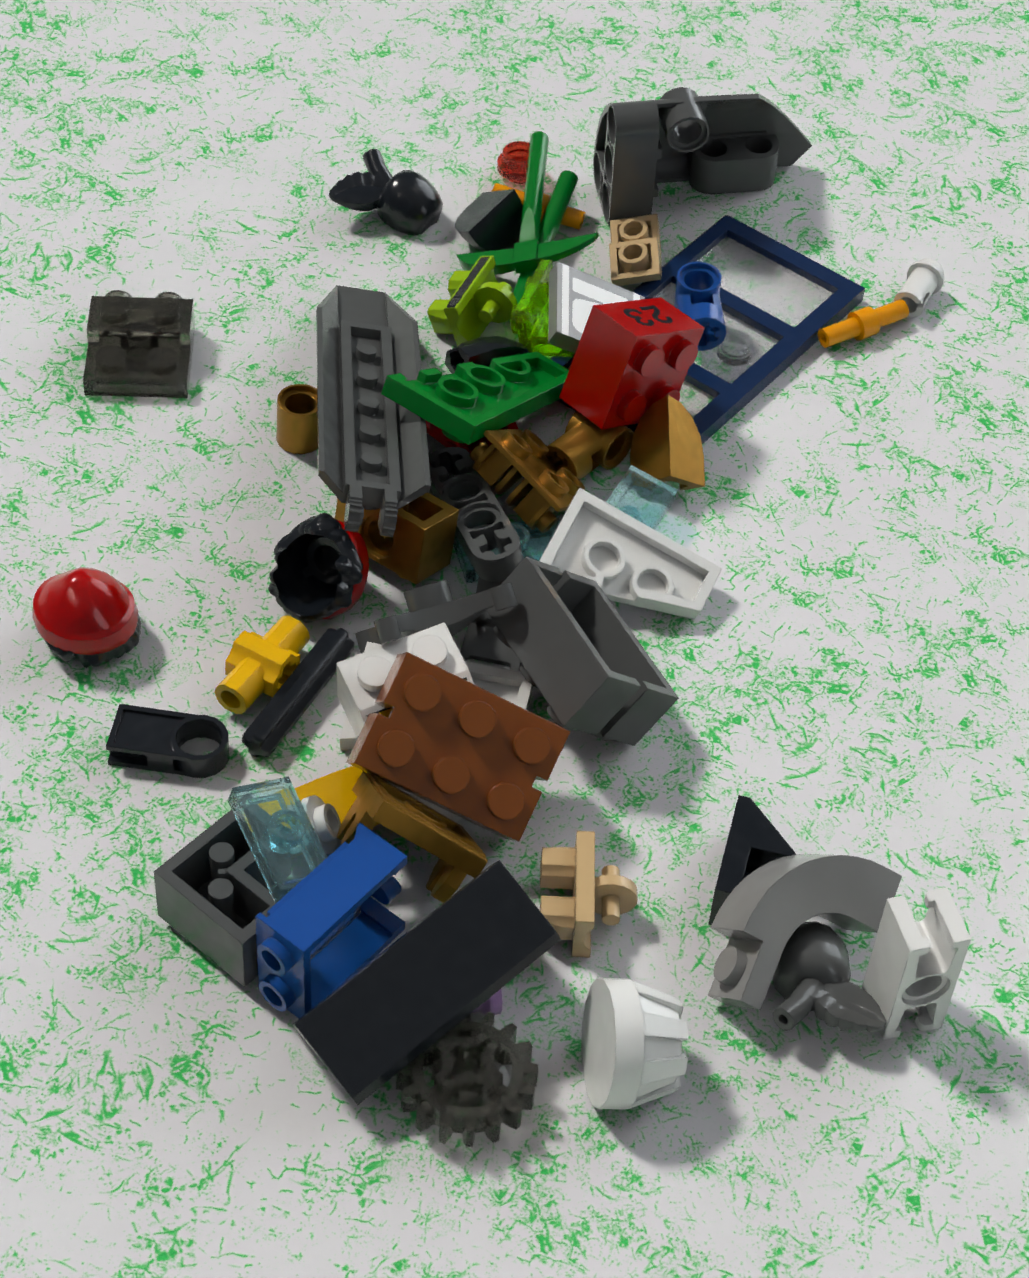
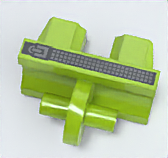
M480 256L471 270L455 271L448 280L450 300L435 299L428 308V317L436 334H453L457 347L461 343L479 338L491 321L497 323L507 322L512 318L517 309V300L512 292L511 285L507 282L498 283L495 278L494 267L496 262L494 256Z

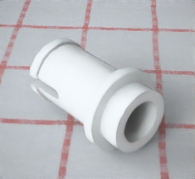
M929 258L915 261L910 265L907 271V281L893 299L894 301L902 299L906 302L909 308L908 317L913 318L921 315L931 295L941 290L945 283L942 266L937 261Z

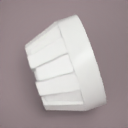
M596 978L590 986L585 1002L581 1037V1057L586 1092L593 1107L598 1109H630L676 1092L681 1087L680 1076L686 1074L688 1057L682 1053V1041L689 1039L687 1021L680 1020L683 1005L678 998L629 979Z

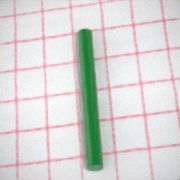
M565 170L559 175L540 223L539 243L555 240L578 182L577 175L572 171ZM541 265L539 270L520 273L513 290L517 300V309L509 320L520 322L524 319L544 265Z

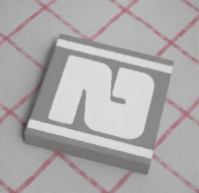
M557 261L549 272L548 343L575 354L593 305L642 300L645 297Z

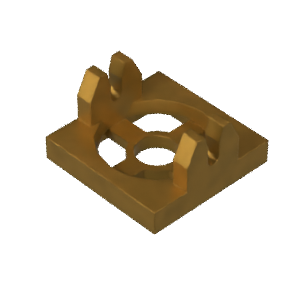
M362 772L352 788L357 798L346 814L337 833V838L342 840L341 845L344 842L349 844L354 840L357 824L362 823L372 831L378 822L440 858L433 868L426 884V889L431 891L430 895L442 903L457 891L467 874L475 878L482 872L488 862L486 855L463 826L370 772Z

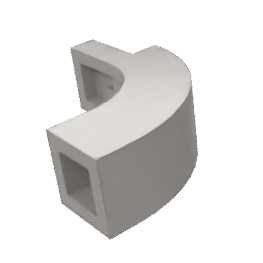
M796 854L773 860L757 868L733 889L725 899L711 925L712 929L730 939L727 947L716 960L714 981L708 996L728 1006L761 1010L784 947L790 936L801 924L818 915L845 930L877 933L887 898L895 897L902 876L874 861L848 855Z

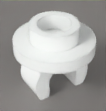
M318 796L306 797L301 800L299 810L284 811L274 818L277 825L296 823L300 827V841L294 846H289V857L306 856L312 852L323 857L335 851L338 839L337 833L341 827L340 818L335 808L329 803L325 804Z

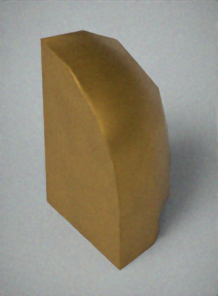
M669 395L654 402L640 418L633 434L630 452L631 488L654 491L655 484L665 481L679 483L680 490L705 487L704 454L701 436L693 417L682 403Z

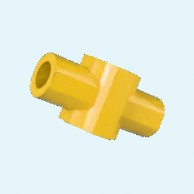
M286 615L282 616L264 636L244 630L233 642L230 654L225 660V674L227 676L215 688V696L218 702L225 709L235 714H243L262 693L273 697L300 664V654L298 653L310 639L306 626L301 621Z

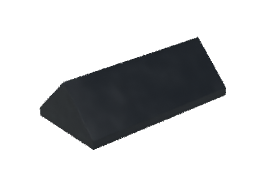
M498 860L294 1022L292 1026L354 1102L359 1105L553 947L561 938L502 862Z

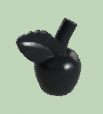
M378 149L368 150L363 155L368 172L347 174L329 192V197L333 202L356 211L377 209L378 216L385 224L401 233L414 236L423 234L430 226L437 223L443 207L439 193L421 174L412 170H403L392 176Z

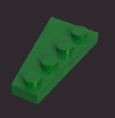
M539 352L493 358L489 367L474 364L473 362L457 364L455 373L442 375V372L437 368L424 369L419 371L416 380L407 381L408 378L401 373L387 375L381 394L442 429V433L450 440L469 445L485 437L483 433L486 430H499L561 399L559 396L569 369Z

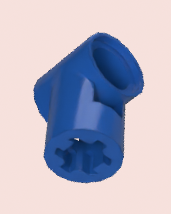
M690 262L681 266L677 272L674 307L705 327L697 346L698 351L711 350L719 346L726 336L720 299L722 276L715 266L706 262Z

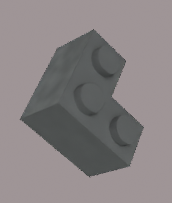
M244 799L154 871L158 916L244 987L258 976L255 916L260 912L267 917V911L280 900L272 891L290 877L289 834Z

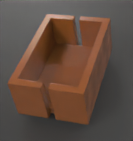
M409 652L397 654L375 701L376 704L384 708L393 707L389 717L380 713L368 715L346 763L365 772H370L382 780L496 835L519 842L542 794L541 791L533 788L532 785L535 780L548 781L571 731Z

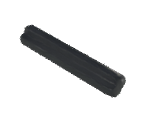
M327 629L244 732L242 743L248 748V752L255 757L259 755L268 757L273 753L336 673V663L347 659L354 650V642L348 637V632L345 629Z

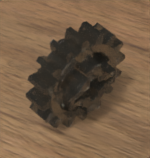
M488 1011L481 1022L472 1021L471 1014H469L396 1074V1089L402 1090V1111H416V1128L420 1132L433 1124L438 1126L440 1143L445 1144L451 1138L453 1132L462 1133L463 1142L466 1147H473L475 1134L479 1132H484L487 1138L495 1143L500 1138L501 1123L517 1130L521 1126L522 1109L532 1110L535 1097L534 1087L537 1086L538 1064L531 1063L533 1046L530 1042L515 1044L517 1026L513 1023L503 1027L501 1030L494 1028L495 1013ZM503 1065L510 1078L508 1087L503 1084V1074L499 1071ZM427 1066L432 1070L431 1079L434 1081V1085L430 1089L424 1079V1072Z

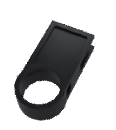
M119 704L106 744V750L110 752L108 765L184 775L192 778H207L223 770L229 761L228 731L221 721L208 715ZM194 738H209L220 744L216 750L205 755H192L180 749L181 745Z

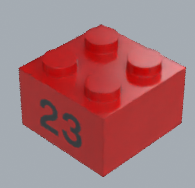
M662 297L593 305L559 398L601 429L637 424L649 407L661 398L669 395L677 401L680 400L679 392L689 367L697 357V346L705 327Z

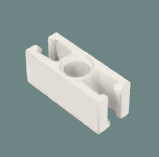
M948 887L927 891L924 903L929 909L925 918L918 922L915 921L904 895L887 898L862 984V989L873 997L885 1017V1028L880 1031L883 1040L900 1037L901 1028L899 1023L905 1010L911 1007H915L918 1014L915 1024L920 1031L942 1028L971 941Z

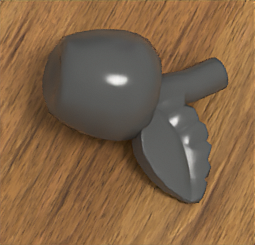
M817 921L804 922L790 936L773 976L775 989L786 1000L774 1010L773 1020L778 1027L788 1031L792 1030L802 1021L810 1011H814L816 1018L825 1021L828 1026H838L841 1031L851 1029L855 1032L864 1030L868 1032L881 1031L886 1025L885 1017L879 1005L870 994L858 985L849 982L851 972L846 945L830 926Z

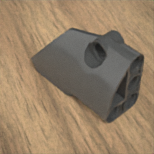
M679 87L666 92L658 100L617 102L606 105L599 119L593 157L594 181L605 221L610 223L611 220L651 215L653 197H658V183L689 181L691 187L697 192L712 195L766 190L775 182L777 167L792 166L812 145L791 119L761 94L698 96L690 88Z

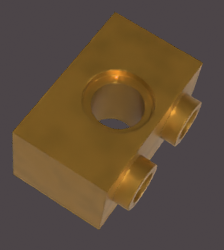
M427 492L398 510L396 530L393 537L380 536L378 527L380 508L376 510L364 509L363 522L358 532L364 539L368 557L414 584L420 583L450 564L459 509ZM338 498L335 519L344 522L346 503H341Z

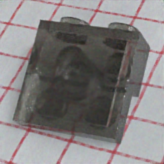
M121 290L110 291L105 296H91L87 323L88 349L83 376L84 395L188 398L195 335L193 299H183L174 292H162L156 298L132 297L129 293Z

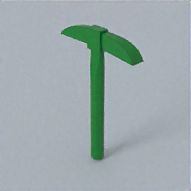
M536 131L530 137L519 242L514 243V249L456 254L463 270H471L480 256H494L496 262L494 275L516 271L519 274L539 270L541 265L568 257L587 247L599 237L597 232L539 243L549 142L546 133Z

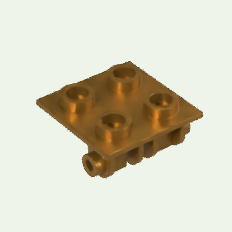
M520 429L486 430L483 435L492 444L489 446L484 441L473 449L469 455L475 462L473 469L490 486H495L498 483L494 490L498 495L506 492L523 476L525 479L508 496L505 502L508 506H513L527 494L513 510L531 530L537 527L544 534L558 521L553 512L555 510L557 512L566 511L578 489L582 488L585 490L584 485L571 471L565 467L558 469L545 456L549 451L547 446L530 430L525 429L523 432Z

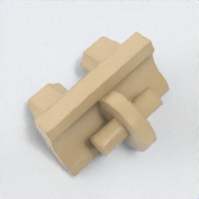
M577 831L575 847H542L540 888L572 889V897L541 896L539 910L556 930L561 940H572L571 957L590 958L591 930L594 929L595 913L602 914V922L606 925L618 924L620 922V914L627 913L636 906L638 902L637 886L632 880L620 876V869L614 865L603 867L602 875L595 877L594 831Z

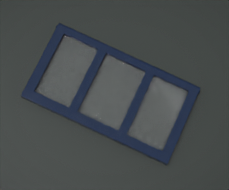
M729 215L723 216L663 265L661 280L643 282L632 291L644 296L645 299L662 297L674 306L677 272L681 266L690 262H706L715 266L721 273L720 299L726 327L725 339L719 346L711 350L698 351L697 357L689 367L679 392V402L682 403L693 417L701 436L702 444L818 341L819 329L840 322L863 301L865 288ZM561 349L550 359L570 369L575 354ZM562 399L557 400L572 410L577 411ZM638 423L625 426L635 432Z

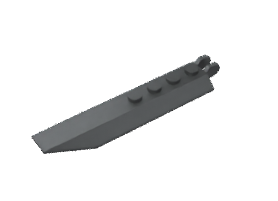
M336 285L316 309L318 476L341 503H346L344 515L345 531L358 532L363 522L364 509L376 510L380 508L378 518L380 536L393 537L396 530L398 510L429 492L431 488L426 420L381 394L387 375L401 373L408 378L407 381L417 379L421 370L418 322L385 292Z

